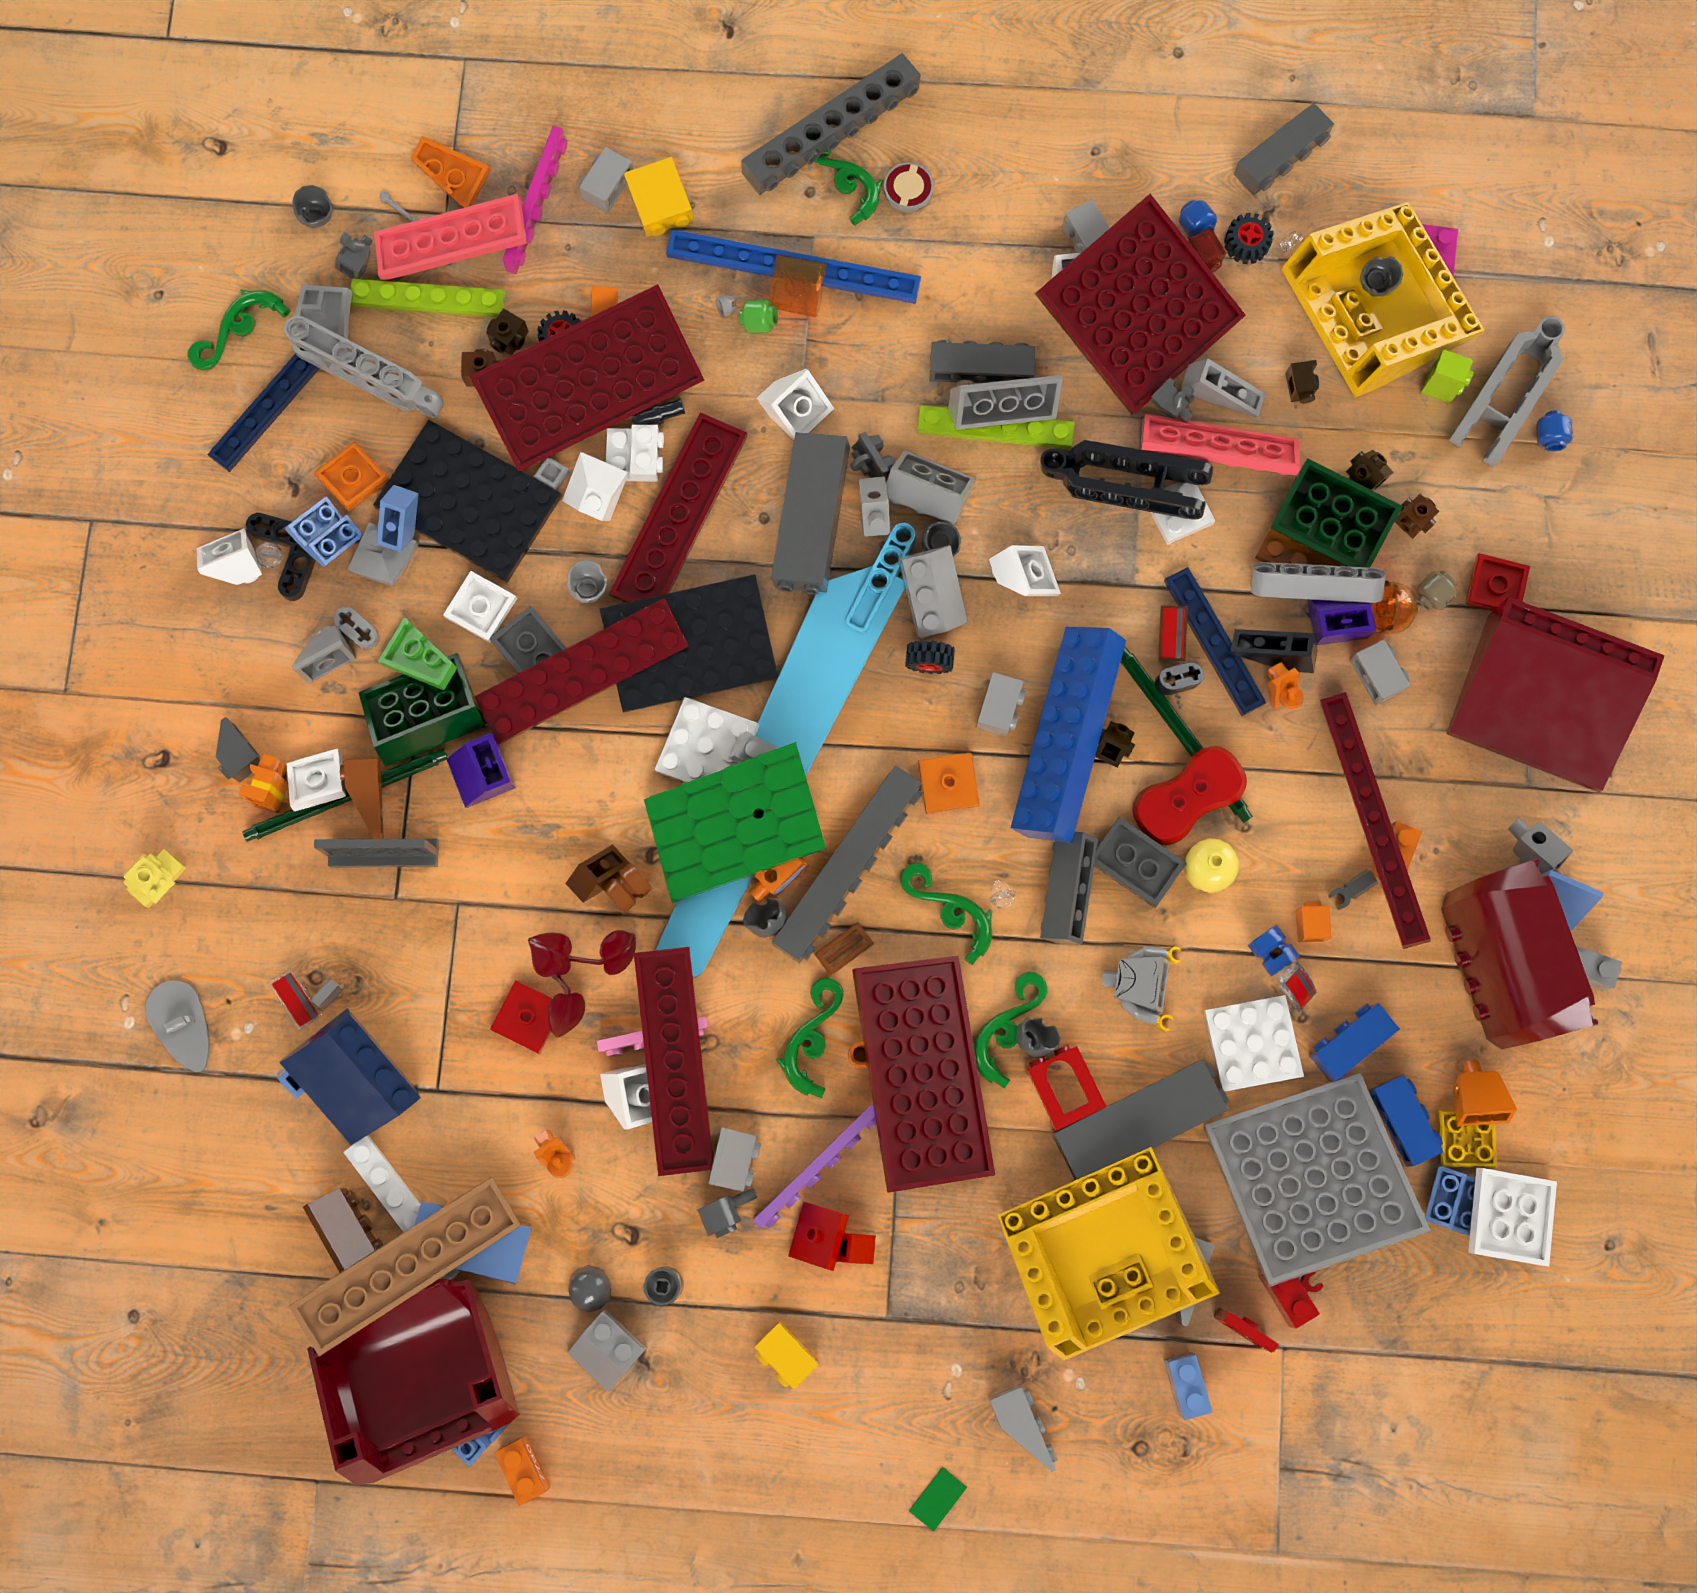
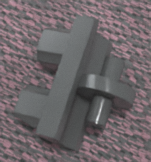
M866 432L859 434L858 441L852 446L854 451L851 455L855 460L850 464L853 471L861 470L864 475L868 474L870 478L886 477L896 462L890 455L880 456L879 451L884 447L881 437L879 435L868 436Z

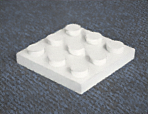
M685 697L655 767V771L687 783L738 764V762L728 757L740 733L747 731L756 735L759 724Z
M1286 995L1203 1011L1219 1085L1224 1092L1304 1077Z
M1476 1168L1468 1253L1549 1267L1557 1182L1491 1169Z

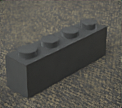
M1315 103L1311 104L1238 161L1234 175L1253 196L1260 190L1266 191L1272 186L1275 181L1274 179L1279 175L1283 177L1288 174L1293 168V164L1298 160L1303 162L1312 153V149L1317 145L1322 147L1331 138L1330 132L1334 123Z
M939 340L931 344V382L990 383L1034 378L1035 346H1029L1026 343L1003 345L1000 342L977 344L974 341L952 343L949 340Z
M1075 832L1072 843L1054 842L1040 938L1058 944L1083 945L1098 838L1084 832Z

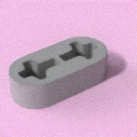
M343 607L336 611L334 614L335 625L358 647L363 650H370L377 646L379 642L378 632L355 610L350 607ZM344 616L350 617L355 625L351 627L344 623L342 618ZM362 630L369 634L371 637L370 641L363 640L358 632Z

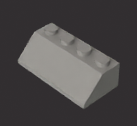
M1058 375L961 385L951 388L948 409L955 429L1056 419L1063 377Z

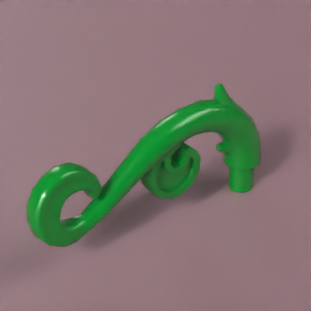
M826 150L824 155L829 156L832 150ZM819 156L815 163L839 170L835 175L834 183L840 193L851 194L857 187V180L855 178L859 179L865 187L866 197L865 199L863 197L860 198L861 205L857 208V212L849 218L851 223L856 226L863 219L867 220L870 218L878 206L880 188L883 181L880 179L876 183L868 171L854 163Z
M241 289L240 293L242 296L231 303L221 320L214 355L208 360H202L200 358L201 352L204 349H213V344L208 341H197L188 350L187 357L189 362L198 370H210L219 362L230 331L241 337L252 333L256 326L255 320L249 313H240L245 308L252 305H260V309L269 307L272 311H277L282 317H287L290 309L283 304L284 301L272 292ZM238 314L242 319L240 322H236Z
M921 863L908 865L900 876L902 889L907 894L918 899L946 903L941 910L940 918L947 928L952 930L959 929L965 923L964 913L958 916L954 914V910L957 908L965 910L974 919L977 926V934L975 932L972 933L974 943L970 946L972 949L964 958L966 962L973 965L980 956L983 957L991 944L992 910L989 909L985 914L983 909L975 902L957 894L915 890L910 884L911 878L916 875L921 876L925 881L924 887L929 888L932 883L931 871L926 865Z
M1035 972L1021 974L1015 982V992L1020 1000H1025L1024 988L1031 984L1038 989L1036 998L994 1016L982 1027L976 1037V1041H973L978 1071L990 1083L994 1081L1004 1089L1010 1079L999 1072L1000 1069L995 1066V1057L989 1058V1041L995 1031L1002 1028L1005 1030V1035L996 1036L997 1044L1004 1049H1010L1017 1044L1018 1026L1010 1020L1039 1006L1047 995L1048 987L1046 981Z
M831 978L817 980L811 987L810 995L813 1003L821 1008L824 1004L820 1000V995L823 991L829 990L835 996L832 1005L800 1026L787 1043L784 1059L776 1058L792 1087L806 1096L811 1094L822 1098L826 1089L813 1084L814 1081L807 1077L806 1070H803L802 1073L800 1072L797 1064V1053L800 1045L805 1040L811 1042V1047H803L802 1049L806 1057L811 1059L820 1058L825 1051L824 1037L813 1030L835 1013L844 997L840 984Z

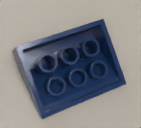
M348 1008L280 1061V1064L350 1145L392 1121L421 1098L414 1085Z

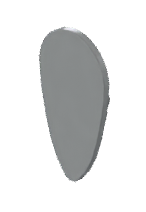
M177 980L163 982L155 987L147 998L145 1005L146 1018L155 1035L175 1060L194 1072H202L207 1066L210 1043L200 997L196 990L185 982Z

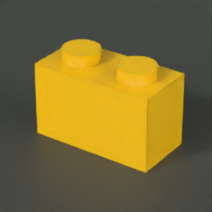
M781 1321L754 1347L758 1351L755 1354L758 1360L765 1367L770 1364L778 1372L775 1377L785 1388L790 1385L795 1389L819 1365L815 1357Z

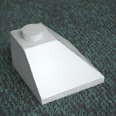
M808 369L774 381L756 398L768 416L793 440L795 432L809 433L834 410V407Z
M580 452L562 501L598 520L610 521L629 472Z
M246 528L196 548L197 569L200 574L235 585L251 583L262 575L260 561Z
M1011 545L989 559L992 573L997 583L1024 596H1058L1061 594L1044 546Z
M646 1064L623 1067L600 1074L605 1102L624 1129H631L652 1122Z

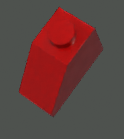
M844 1232L836 1262L873 1264L876 1236Z

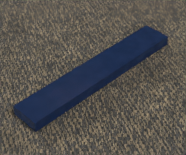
M295 353L207 455L230 473L320 368L299 358Z
M1189 567L1165 578L1164 582L1177 605L1188 606L1187 622L1241 717L1265 705L1266 701L1242 659L1231 654L1232 642Z

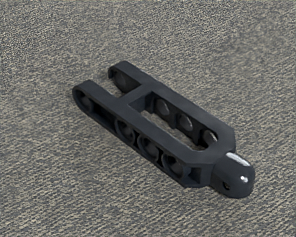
M1083 440L1069 451L1057 448L1048 449L1042 453L1040 460L1042 473L1049 478L1063 480V485L1073 498L1191 520L1203 517L1206 502L1197 498L1183 496V493L1164 490L1166 480L1194 485H1207L1211 482L1214 471L1211 464L1200 460ZM1090 465L1155 477V482L1150 490L1133 487L1130 483L1122 485L1106 482L1103 478L1095 480L1079 477L1080 468Z

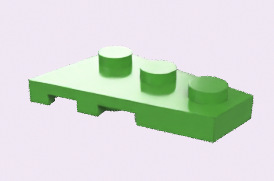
M405 617L378 660L384 667L445 690L457 669Z

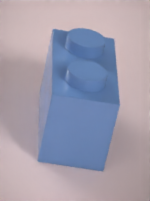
M393 485L380 500L377 544L399 552L404 550L414 537L419 493Z
M1189 1352L1164 1359L1179 1416L1187 1420L1213 1413L1196 1354Z

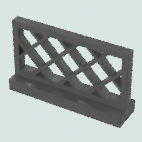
M314 839V848L328 856V866L330 868L438 867V839Z

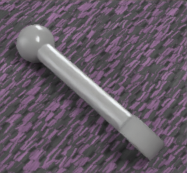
M387 192L380 194L382 203L390 204L410 222L420 220L413 218L391 200Z

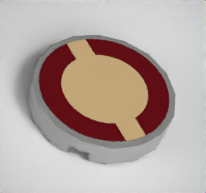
M905 162L896 165L888 172L884 179L885 198H887L889 204L894 209L901 212H916L923 206H927L933 196L934 181L925 167L919 164Z

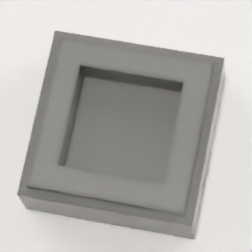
M548 457L543 461L533 478L558 491L570 470Z
M328 980L311 1001L318 1007L326 1009L344 988L338 982Z

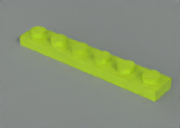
M352 279L351 291L353 292L351 307L497 317L504 308L506 295L503 289Z
M920 405L917 433L1070 450L1073 444L1075 422L1050 419L956 430L948 408Z

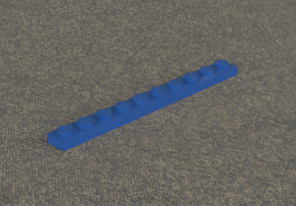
M671 230L666 251L669 258L916 304L921 276L677 230Z

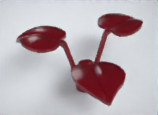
M616 930L608 934L601 943L600 956L602 959L599 960L571 956V941L562 933H543L528 938L532 954V964L536 973L542 977L552 976L565 991V994L555 995L549 1006V1025L555 1037H562L579 1024L585 1013L586 1006L583 996L577 992L571 993V989L561 978V975L569 972L571 961L594 965L604 964L605 973L609 975L619 974L629 966L636 950V937L634 933Z

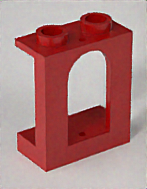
M1068 1044L1053 1051L1055 1054L1053 1058L1045 1060L1044 1057H1040L1029 1062L1031 1068L1025 1071L1026 1075L1029 1074L1051 1120L1049 1122L1054 1131H1058L1107 1107L1078 1047L1070 1049ZM1055 1061H1065L1072 1067L1089 1102L1066 1114L1063 1113L1046 1076L1049 1065Z

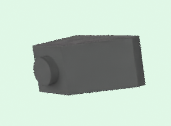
M226 717L221 720L216 758L222 765L218 768L227 779L234 778L241 782L252 774L250 764L258 766L261 756L232 721Z

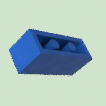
M1366 1003L1355 1012L1357 1017L1349 1023L1345 1020L1334 1029L1336 1035L1329 1040L1325 1037L1313 1046L1315 1052L1310 1055V1058L1330 1082L1339 1080L1400 1030L1379 1003L1371 1006Z
M1405 1075L1397 1076L1368 1090L1406 1167L1416 1166L1443 1153L1441 1145H1443L1442 1139L1436 1130H1432L1428 1122L1430 1119L1428 1111L1416 1099L1414 1094L1417 1091L1410 1079H1406Z

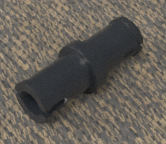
M681 398L662 405L656 404L653 408L633 415L632 419L634 425H651L657 422L660 425L666 419L686 413Z

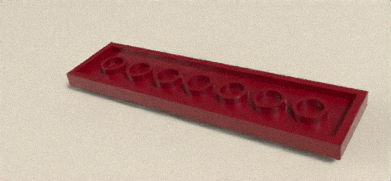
M700 412L609 592L611 597L627 603L670 593L748 437L747 432Z
M663 598L474 697L497 743L502 744L688 648L689 645L666 600Z
M690 946L634 953L658 1176L712 1170L714 1160Z

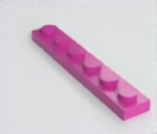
M552 126L522 206L527 244H531L533 240V228L536 221L541 219L543 201L548 199L550 195V182L552 177H556L559 170V158L561 154H565L567 149V140L565 139L563 129L560 127ZM527 244L506 249L502 261L507 272L517 274L519 266H523L526 258L525 249Z

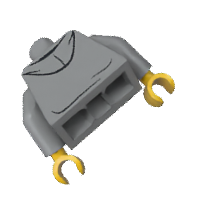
M1144 946L1130 953L1127 959H1120L1118 972L1104 970L1102 985L1115 988L1114 997L1120 1000L1121 1007L1132 1017L1151 1025L1155 1024L1159 1030L1169 1031V1028L1163 1027L1162 1020L1164 1018L1173 1020V1017L1166 1014L1158 1016V1013L1163 1012L1169 964L1176 965L1182 961L1180 959L1175 960L1171 954L1172 952L1178 953L1181 949L1177 946L1169 950L1160 947Z

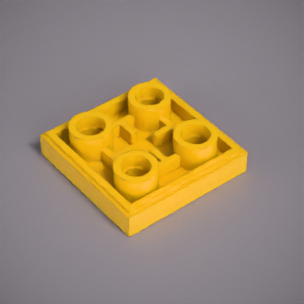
M1437 1111V1132L1443 1142V1145H1441L1443 1153L1438 1155L1439 1166L1497 1168L1495 1124L1457 1127L1455 1111Z

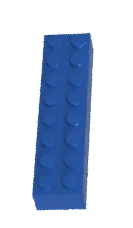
M1065 627L1010 827L1028 838L1072 843L1126 643L1123 637L1110 628Z

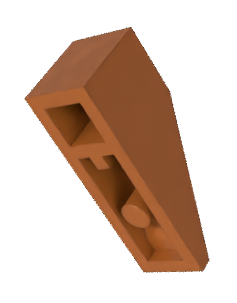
M344 759V765H340V780L345 781V788L373 838L383 839L381 759Z

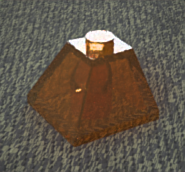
M776 255L769 301L778 310L811 317L819 316L827 264Z

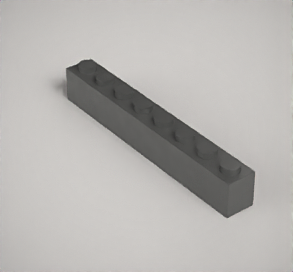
M895 765L772 941L774 947L799 964L803 959L807 961L816 949L813 944L818 936L823 938L831 927V924L828 922L834 914L839 916L847 904L844 901L845 897L849 892L855 893L862 882L859 877L863 871L867 870L869 872L878 859L875 857V854L879 848L884 850L893 836L890 835V832L895 826L899 828L907 818L908 814L905 811L910 804L915 806L923 794L920 791L922 782Z

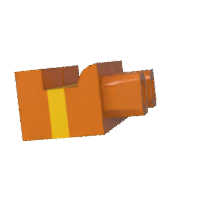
M262 753L258 766L250 764V770L255 774L251 786L242 784L239 795L254 807L279 813L288 788V782L284 779L287 766L280 763V759Z

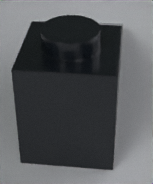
M1234 630L1231 646L1232 655L1271 667L1282 662L1288 671L1296 668L1298 672L1314 673L1318 650L1314 633Z

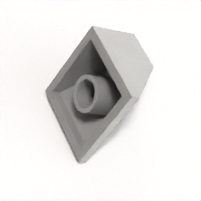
M336 625L332 627L326 626L320 629L317 635L311 637L292 667L310 684L351 662L356 657Z

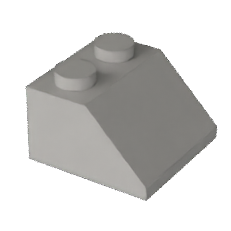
M721 1128L709 1184L743 1192L746 1186L751 1187L755 1172L750 1170L752 1158L758 1159L761 1143L756 1142L757 1136Z
M606 1309L584 1331L568 1351V1354L609 1392L645 1352L647 1347Z

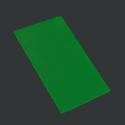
M942 1467L909 1512L934 1532L967 1487Z

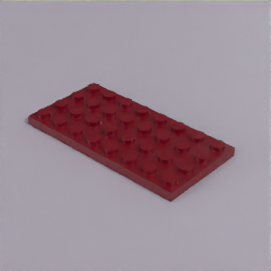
M658 284L470 376L518 472L705 381Z
M959 956L853 969L852 973L887 1193L994 1176L995 1169Z

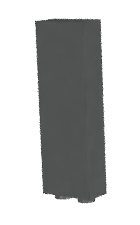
M795 432L771 575L775 588H778L780 591L792 592L793 590H803L805 593L813 595L819 594V592L827 593L850 452L847 436Z
M1203 1059L1053 1133L1052 1136L1074 1180L1147 1148H1154L1229 1110L1226 1105L1229 1103L1228 1097L1222 1088H1217L1213 1080L1216 1078V1075L1209 1063L1205 1064Z

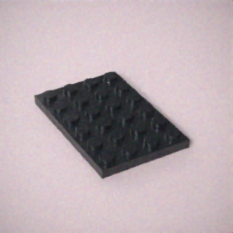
M428 420L373 506L375 509L380 510V500L393 485L419 493L415 531L508 583L562 498V495L555 489L522 471L518 472L517 468Z
M755 574L599 608L605 629L664 598L689 645L688 648L616 684L623 713L684 700L685 697L693 698L778 679Z

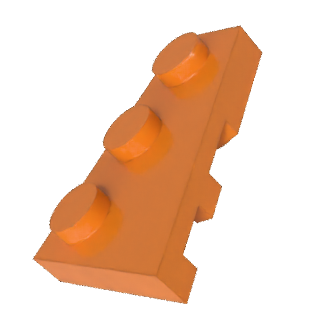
M423 136L411 156L412 161L462 208L473 206L491 171L488 165Z

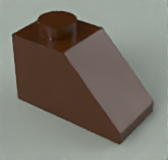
M612 844L580 863L565 884L584 903L603 890L601 887L611 878H617L619 871L629 861Z

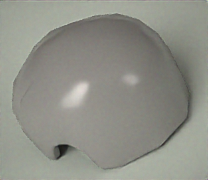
M589 560L578 561L569 569L567 588L576 601L589 604L598 601L605 594L607 578L598 563Z

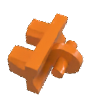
M1282 662L1268 670V676L1271 679L1267 683V689L1271 693L1270 704L1274 710L1279 708L1280 704L1288 709H1296L1302 705L1304 700V694L1298 688L1300 673L1296 668L1288 671Z
M547 1129L534 1137L539 1149L534 1151V1154L552 1176L556 1178L566 1177L572 1170V1160L575 1159V1156L558 1137L554 1138L552 1132Z

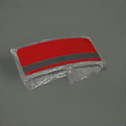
M1296 960L1291 966H1285L1278 975L1277 981L1280 991L1289 997L1291 1007L1300 1012L1317 993L1314 983L1305 969Z
M291 968L267 982L298 1031L323 1016L315 1003L311 1001L312 998Z

